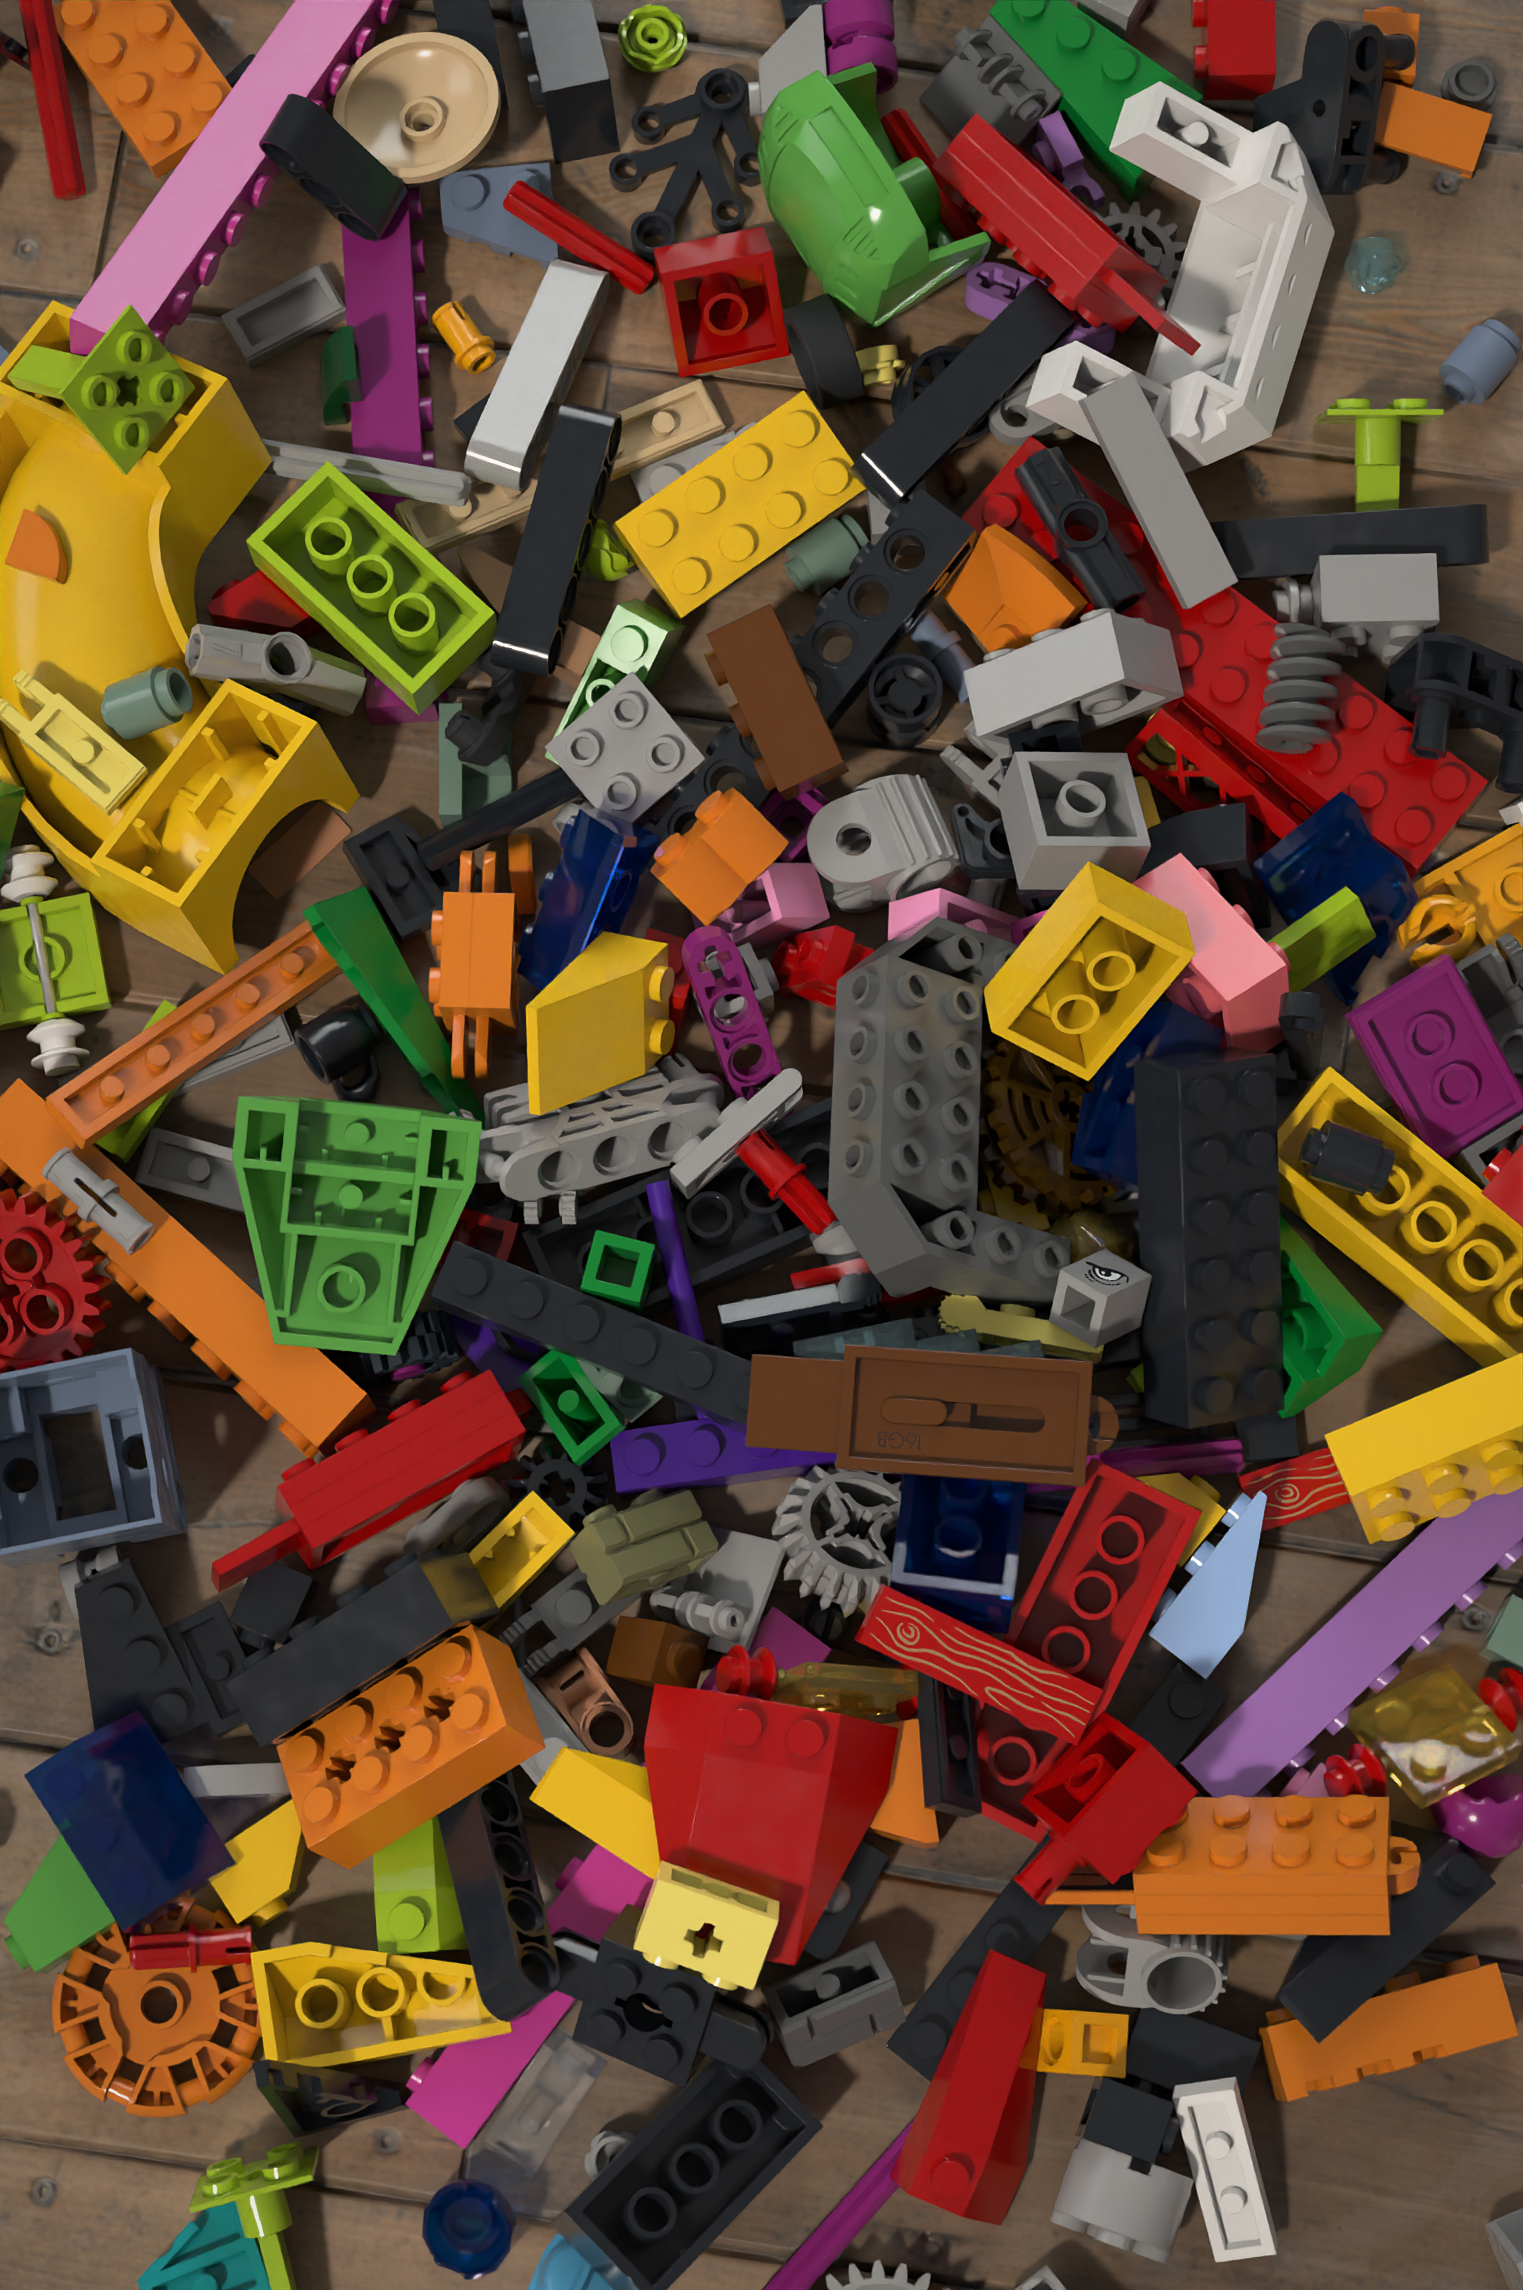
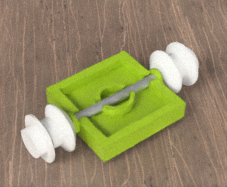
M22 845L9 849L3 873L9 874L10 882L0 889L3 897L21 904L19 907L0 910V1031L40 1023L27 1035L28 1042L39 1044L41 1048V1054L32 1059L31 1064L35 1068L44 1069L47 1076H63L80 1070L79 1063L90 1056L88 1050L77 1048L75 1038L85 1032V1026L66 1019V1017L110 1009L113 1006L93 898L87 892L44 901V898L50 895L59 885L57 879L45 876L44 868L54 862V857L50 853L41 852L40 847L37 845Z

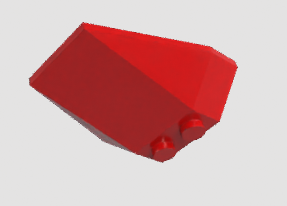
M655 1684L644 1741V1753L660 1862L662 1860L780 1901L778 1924L764 1960L795 1966L888 1791L899 1728L839 1713L718 1691ZM704 1922L701 1929L696 1931L695 1936L706 1939L708 1933L714 1931V1925Z

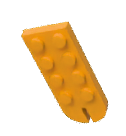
M1520 822L1423 876L1407 890L1395 916V934L1402 952L1445 927L1452 934L1436 944L1430 945L1426 943L1415 949L1408 961L1415 971L1441 954L1450 955L1456 964L1488 944H1492L1498 950L1495 943L1496 939L1508 932L1518 940L1523 948V828Z

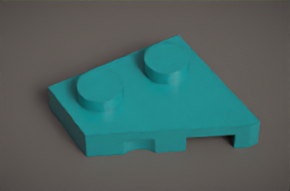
M235 2201L208 2208L195 2222L191 2220L174 2239L172 2248L163 2257L157 2258L137 2280L139 2290H271L258 2238L244 2237Z

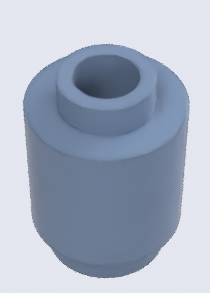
M1487 319L1482 326H1474L1439 367V373L1443 380L1441 386L1444 392L1451 399L1462 405H1467L1469 402L1477 405L1483 404L1517 363L1516 354L1522 347L1519 338L1510 328L1494 319Z

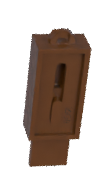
M845 1344L844 1361L752 1354L745 1447L837 1453L836 1469L1084 1487L1087 1456L1098 1455L1112 1445L1117 1437L1119 1423L1118 1415L1112 1404L1103 1397L1091 1394L1093 1362ZM1095 1412L1099 1416L1100 1427L1098 1435L1093 1439L1089 1434V1420L1092 1413Z

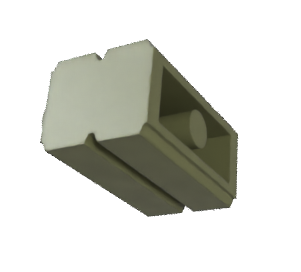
M684 1488L665 1495L662 1489H652L633 1500L630 1504L631 1508L617 1512L614 1505H607L592 1512L583 1519L582 1523L585 1528L570 1543V1551L581 1572L587 1574V1583L599 1605L611 1604L697 1572L718 1551L719 1543L707 1521H702V1512L690 1490Z

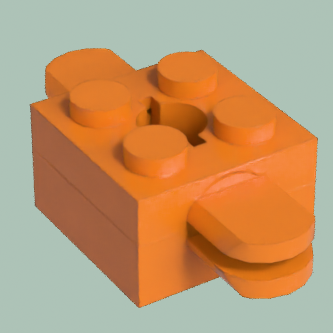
M461 851L459 892H444L443 910H433L432 945L436 946L437 960L441 961L440 967L430 968L429 1002L434 1003L435 1017L443 1018L448 1035H452L451 1068L453 1079H466L469 1035H476V1079L489 1080L492 1036H518L522 920L515 894L498 893L499 861L497 851H485L482 893H475L474 851Z

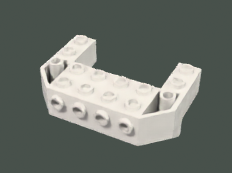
M1158 82L1125 99L1109 151L1201 200L1166 313L1198 341L1201 347L1191 356L1159 333L1146 376L1079 341H1074L1042 355L1026 408L1100 445L1078 400L1133 372L1183 472L1186 473L1211 464L1272 436L1335 230L1306 156L1286 125L1277 121L1252 133L1168 85Z

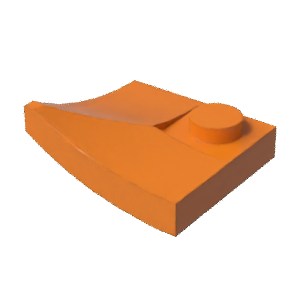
M997 524L984 529L970 557L942 594L990 653L1001 649H1019L1032 643L1031 638L1035 634L1045 630H1065L1088 604L1079 591L1046 559Z

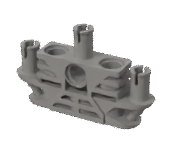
M675 1053V1060L682 1067L672 1059L671 1055H668L659 1063L658 1067L653 1065L642 1076L540 1116L529 1114L528 1083L489 1092L484 1096L485 1131L481 1128L476 1183L499 1181L501 1191L506 1196L518 1201H531L556 1193L562 1195L565 1191H577L669 1166L673 1162L672 1158L686 1142L695 1136H699L704 1140L720 1126L717 1118L721 1114L719 1110L724 1100L725 1090L723 1082L718 1076L713 1074L699 1073L685 1055ZM527 1066V1068H526V1073H525V1076H526L527 1081H528V1066ZM459 1110L460 1117L476 1120L469 1111ZM453 1111L448 1115L456 1116V1113Z

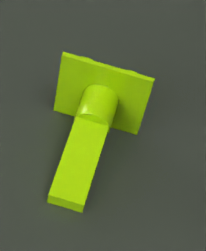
M128 305L87 357L32 345L7 376L17 389L62 399L124 475L130 472L196 388L132 305Z
M1338 399L1336 404H1330L1329 409L1314 419V424H1355V512L1399 509L1401 424H1429L1443 416L1444 409H1428V399H1395L1393 404L1386 405V409H1370V399Z
M290 2142L268 2150L266 2152L267 2159L244 2165L242 2158L239 2157L216 2162L206 2168L207 2175L199 2177L189 2205L190 2213L236 2202L244 2237L258 2238L271 2290H297L282 2230L293 2224L284 2188L313 2181L320 2153L319 2145L303 2149L302 2142Z

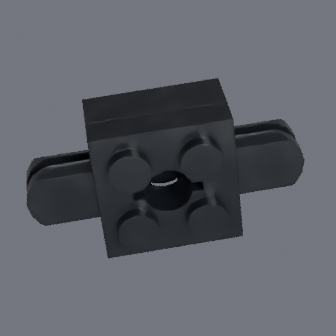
M627 1903L603 1935L601 1942L567 1927H560L552 1933L561 1971V1983L557 1991L583 2001L572 2036V2040L685 2088L706 2055L747 2071L757 2065L774 2038V2024L769 2013L727 1996L728 1989H723L707 1982L703 1978L702 1972L679 1965L677 1969L662 1968L647 1961L643 1957V1952L633 1949L636 1929L643 1912L642 1909ZM644 2004L652 2008L653 2010L661 2011L662 2013L659 2014L651 2012L650 2010L644 2007Z

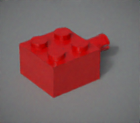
M1103 1711L1084 1731L1078 1746L1072 1744L1021 1799L1020 1802L1050 1831L1048 1835L1051 1840L1013 1880L1023 1887V1890L1042 1907L1046 1904V1900L1078 1865L1083 1868L1089 1865L1114 1885L1122 1875L1130 1873L1141 1863L1147 1847L1164 1829L1175 1825L1183 1817L1188 1803L1198 1791L1149 1742Z

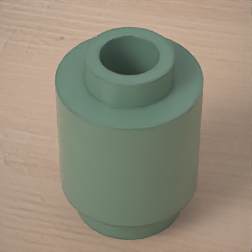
M845 514L838 520L831 517L786 548L789 561L784 564V569L799 591L805 592L809 589L812 593L819 596L852 573L849 570L851 562L861 548L869 541L861 527L849 515Z
M157 666L108 685L104 691V700L101 703L102 717L111 731L118 733L126 740H132L181 721L183 714L192 709V691L187 679L180 670L174 667L165 669Z

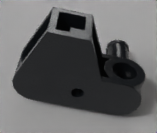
M1332 18L1318 21L1311 29L1306 41L1301 79L1256 97L1252 133L1277 121L1286 125L1305 154L1321 195L1355 194L1366 183L1391 184L1398 177L1400 171L1398 155L1392 149L1379 148L1378 150H1373L1384 69L1405 70L1410 67L1415 57V45L1412 38L1402 33L1394 35L1383 34L1376 25L1370 22L1345 21ZM1351 121H1362L1356 128H1351Z
M1430 632L1416 636L1390 660L1384 703L1413 724L1411 744L1408 748L1409 754L1427 760H1439V757L1445 758L1449 729L1479 728L1498 736L1503 741L1495 787L1506 793L1523 794V662L1453 634Z

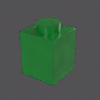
M596 1230L580 1287L581 1292L628 1312L642 1315L657 1261L655 1244Z

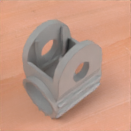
M908 774L889 775L863 783L852 790L849 795L836 799L821 808L814 816L808 829L807 847L810 863L817 870L826 904L842 912H869L888 905L889 902L933 890L950 874L955 872L954 868L960 865L958 860L960 856L925 778L921 779L919 774L915 776Z
M1082 1905V1917L1084 1923L1092 1932L1091 1939L1080 1947L1077 1953L1075 1972L1081 1986L1094 1997L1115 2005L1137 2008L1154 2007L1165 2013L1187 2015L1198 2010L1203 2012L1204 2008L1210 2003L1217 2004L1219 1992H1226L1230 1935L1138 1934L1135 1905H1131L1130 1918L1120 1915L1115 1910L1120 1905ZM1114 1962H1127L1125 1975L1114 1973L1108 1966Z

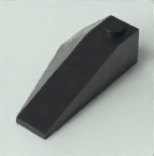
M1245 802L1232 805L1220 804L1206 809L1187 811L1147 829L1151 848L1136 880L1181 853L1196 870L1204 868L1210 873L1219 888L1220 895L1231 906L1235 904L1240 905L1251 918L1255 929L1272 927L1258 837ZM1018 884L1016 885V895L1026 917L1048 910L1064 891L1019 890Z
M1391 1820V1836L1402 1837L1417 1846V1852L1421 1859V1873L1417 1879L1418 1884L1412 1890L1402 1894L1391 1895L1390 1935H1307L1301 1941L1276 1996L1318 2044L1496 1884L1457 1839L1447 1834Z

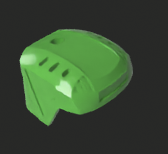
M872 62L826 77L819 70H816L779 91L766 110L757 152L761 187L773 219L784 229L823 288L824 294L829 296L837 310L864 329L879 327L918 304L942 286L982 264L985 255L989 252L991 240L986 232L955 241L940 222V192L928 167L919 157H914L902 164L878 117L876 100L877 70ZM928 245H933V246H935L936 248H935V249H932V250H929V246H928Z

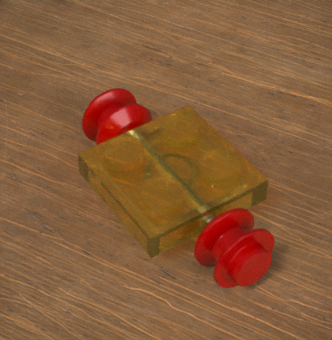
M734 1645L727 1655L720 1659L716 1670L717 1689L723 1693L839 1713L867 1721L869 1715H883L894 1712L903 1721L911 1720L918 1712V1671L903 1663L899 1665L898 1669L805 1662L784 1671L782 1667H778L774 1655L769 1648H758L752 1658H750L744 1646Z
M1444 1662L1349 1710L1347 1727L1362 1744L1355 1743L1350 1746L1348 1761L1337 1754L1328 1757L1326 1773L1323 1776L1324 1786L1330 1797H1347L1350 1795L1365 1796L1366 1794L1369 1797H1386L1388 1793V1775H1390L1418 1808L1422 1810L1518 1760L1521 1743L1512 1733L1517 1728V1718L1523 1722V1673L1513 1667H1505L1499 1672L1498 1682L1488 1677L1481 1679L1477 1685L1476 1695L1447 1662Z

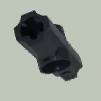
M1058 446L1050 449L1044 448L1028 457L1021 466L1015 469V479L1053 539V549L1056 556L1062 563L1069 565L1096 610L1110 608L1114 609L1115 613L1121 615L1132 609L1138 601L1146 596V588L1108 528V518L1105 510L1098 503L1090 499ZM1074 525H1084L1090 528L1095 536L1087 541H1076L1070 538L1065 530Z

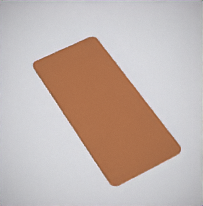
M319 801L248 867V872L275 899H280L351 833V829L323 801Z

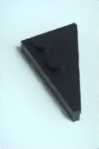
M271 2059L253 2063L257 2088L295 2138L410 2109L405 2104L408 2098L405 2084L402 2082Z

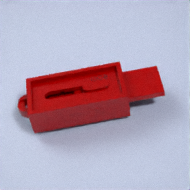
M975 113L932 165V168L948 182L943 187L942 192L965 212L970 211L978 219L976 223L999 244H1005L1014 252L1012 257L1034 277H1040L1049 285L1047 290L1072 312L1076 311L1096 329H1099L1106 322L1118 332L1124 334L1140 315L1156 331L1193 356L1201 347V344L1152 300L1168 281L1027 151Z
M490 1369L476 1377L471 1370L466 1371L442 1385L440 1390L443 1395L423 1406L419 1399H416L393 1411L387 1417L390 1424L369 1435L367 1429L363 1428L346 1436L334 1446L337 1453L316 1464L311 1457L293 1465L281 1475L284 1482L277 1485L274 1512L281 1525L212 1562L211 1581L216 1590L220 1593L296 1550L308 1571L312 1572L447 1497L466 1480L471 1478L479 1479L517 1458L526 1433V1429L521 1422L531 1415L529 1410L533 1409L527 1394L524 1393L522 1388H517L504 1394Z

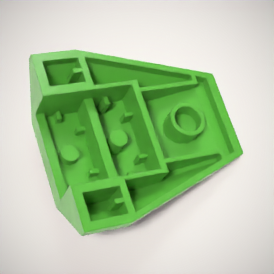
M238 1096L232 1159L274 1344L396 1356L476 1182L482 1121L416 1108L302 1096Z

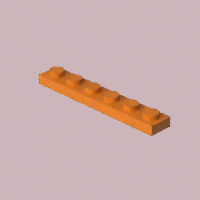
M304 921L47 1096L44 1109L84 1151L342 971L310 930L306 921Z

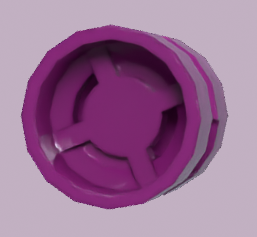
M890 0L828 1L822 7L824 44L828 47L825 52L827 76L872 62L877 70L876 95L892 89L898 83L896 47L892 43L895 39L892 2Z

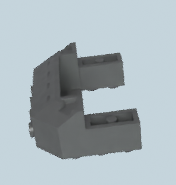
M939 916L886 942L837 980L828 1204L874 1276L890 1296L902 1298L930 1286L963 1297L965 1295L977 1296L981 1302L1000 1307L1001 1304H1014L1036 1310L1053 1303L1060 1269L1070 1265V1240L977 1211L982 1024L990 1026L983 990L1019 945Z

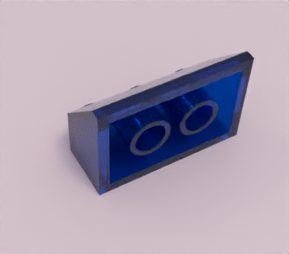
M598 808L579 809L577 816L572 815L565 824L559 844L564 850L556 870L551 869L541 885L538 899L543 904L535 924L530 923L520 939L518 955L522 956L517 972L542 991L603 931L621 934L659 835Z
M904 1474L889 1587L977 1630L1008 1634L1014 1598L1026 1483Z
M140 1711L131 1713L77 1739L24 1775L123 1932L137 1933L237 1865L234 1857Z

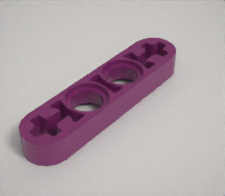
M715 926L700 927L691 932L684 941L681 950L682 961L733 1100L744 1097L749 1101L756 1095L752 1087L753 1085L762 1083L764 1088L782 1072L738 948L728 933L721 928ZM713 945L718 951L716 959L720 970L725 976L714 979L712 972L703 961L705 959L704 949ZM734 993L744 998L743 1008L735 1017L720 1019L715 1016V1005L723 996ZM750 1043L761 1046V1057L755 1065L745 1069L733 1066L732 1059L738 1048ZM794 1108L790 1112H788L784 1117L793 1114Z

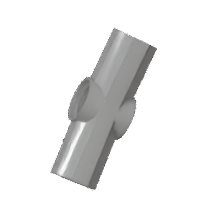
M197 624L192 627L189 641L186 644L185 665L189 670V677L225 682L228 678L238 684L250 686L259 693L274 694L279 692L344 717L353 714L358 701L362 698L367 679L364 676V667L308 647L301 637L291 632H279L272 636ZM270 651L280 657L284 667L283 675L278 674L272 668L269 661Z

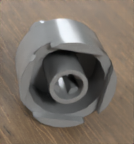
M1078 2137L1049 2221L1083 2234L1087 2223H1089L1086 2234L1095 2237V2239L1129 2252L1135 2240L1132 2252L1167 2264L1191 2195L1190 2191L1194 2179Z

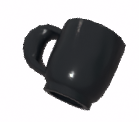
M356 1003L353 1006L345 1005L334 1008L295 1030V1042L305 1063L322 1083L326 1085L332 1084L333 1090L340 1101L369 1104L375 1098L380 1085V1073L373 1052L376 1046L382 1042V1038L374 1020L361 1004ZM366 1061V1073L360 1082L351 1087L342 1084L340 1079L342 1076Z

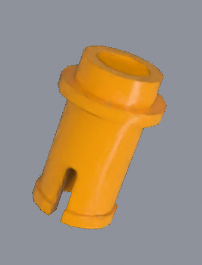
M454 301L453 304L448 302L433 314L431 323L456 355L454 363L458 369L466 370L470 375H476L485 371L494 363L496 353L494 352L495 343L493 339L488 335H482L460 301Z

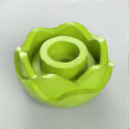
M649 4L633 10L621 22L618 29L619 48L622 56L631 66L643 72L656 73L673 67L679 62L686 50L687 36L682 18L677 13L661 5ZM656 38L658 41L655 44H650L648 40Z
M599 519L586 567L600 581L623 579L629 575L627 571L635 562L632 559H627V550L623 544L612 537L607 523L603 519Z

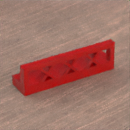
M1185 696L1160 705L1153 717L1121 752L1127 753L1131 767L1184 812L1206 809L1220 804L1232 805L1245 802L1249 814L1254 815L1263 823L1265 840H1258L1260 853L1266 852L1267 856L1266 858L1261 854L1265 881L1294 906L1339 861L1351 839ZM1157 732L1175 748L1177 765H1157L1140 749ZM1187 759L1191 761L1194 765H1188ZM1208 776L1219 785L1221 802L1201 803L1191 794L1189 777ZM1172 777H1178V782ZM1231 797H1233L1237 802H1232ZM1275 834L1282 840H1276ZM1277 852H1297L1313 868L1296 884L1278 868Z

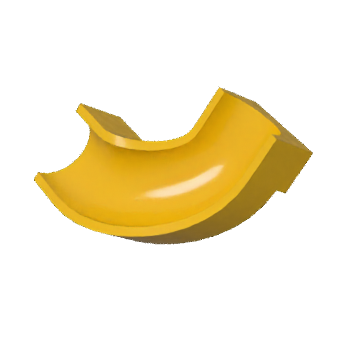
M52 300L0 366V698L11 703L18 710V713L31 722L43 708L32 699L23 695L12 680L21 669L28 672L54 695L57 692L140 761L147 768L148 775L117 809L108 816L20 741L19 736L0 720V780L4 783L25 788L20 807L21 812L73 880L86 892H89L91 897L103 908L138 931L225 976L232 971L240 960L233 940L234 905L244 873L261 842L283 817L304 803L319 799L348 813L360 797V794L318 722L228 678L222 685L219 681L189 677V670L185 665L186 644L189 641L192 627L198 624L194 589L199 560L206 547L273 461L230 381L220 374L168 352L196 388L130 472L124 475L62 399L17 389L7 377L32 345L70 353V316L75 310ZM24 508L45 519L56 532L62 545L63 554L66 555L67 573L64 585L14 569L5 564ZM157 666L165 669L174 667L180 670L187 679L193 696L192 709L183 714L181 721L132 740L122 738L118 733L111 731L107 727L102 717L101 703L104 700V691L108 685Z

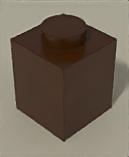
M620 1615L604 1674L650 1689H654L655 1684L696 1689L710 1637L667 1622Z

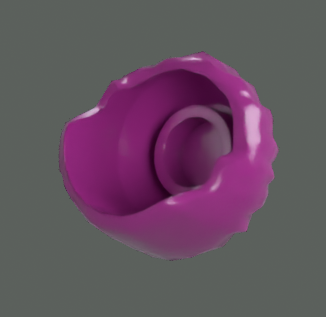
M1452 1770L1441 1774L1431 1787L1429 1805L1433 1818L1445 1834L1457 1839L1472 1856L1496 1859L1511 1855L1523 1844V1779L1513 1772L1487 1777L1479 1771L1463 1774Z

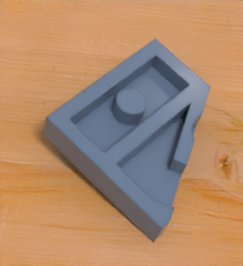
M549 162L455 171L439 178L442 221L446 235L469 243H483L489 250L511 257L512 253L540 262L542 269L545 270L548 269L554 258L559 259L558 244L506 211L503 207V201L507 193L518 180L524 181L553 200Z

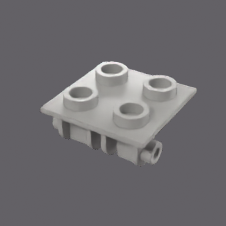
M633 671L545 746L547 751L617 835H620L707 760L699 751L698 745L685 731H682Z
M709 1525L719 1543L718 1551L699 1571L688 1575L683 1590L672 1585H664L655 1590L650 1597V1607L658 1619L710 1637L707 1649L727 1654L734 1645H742L748 1652L752 1640L757 1633L758 1624L772 1586L778 1576L779 1567L786 1549L783 1548L782 1542H780L781 1548H779L777 1541Z

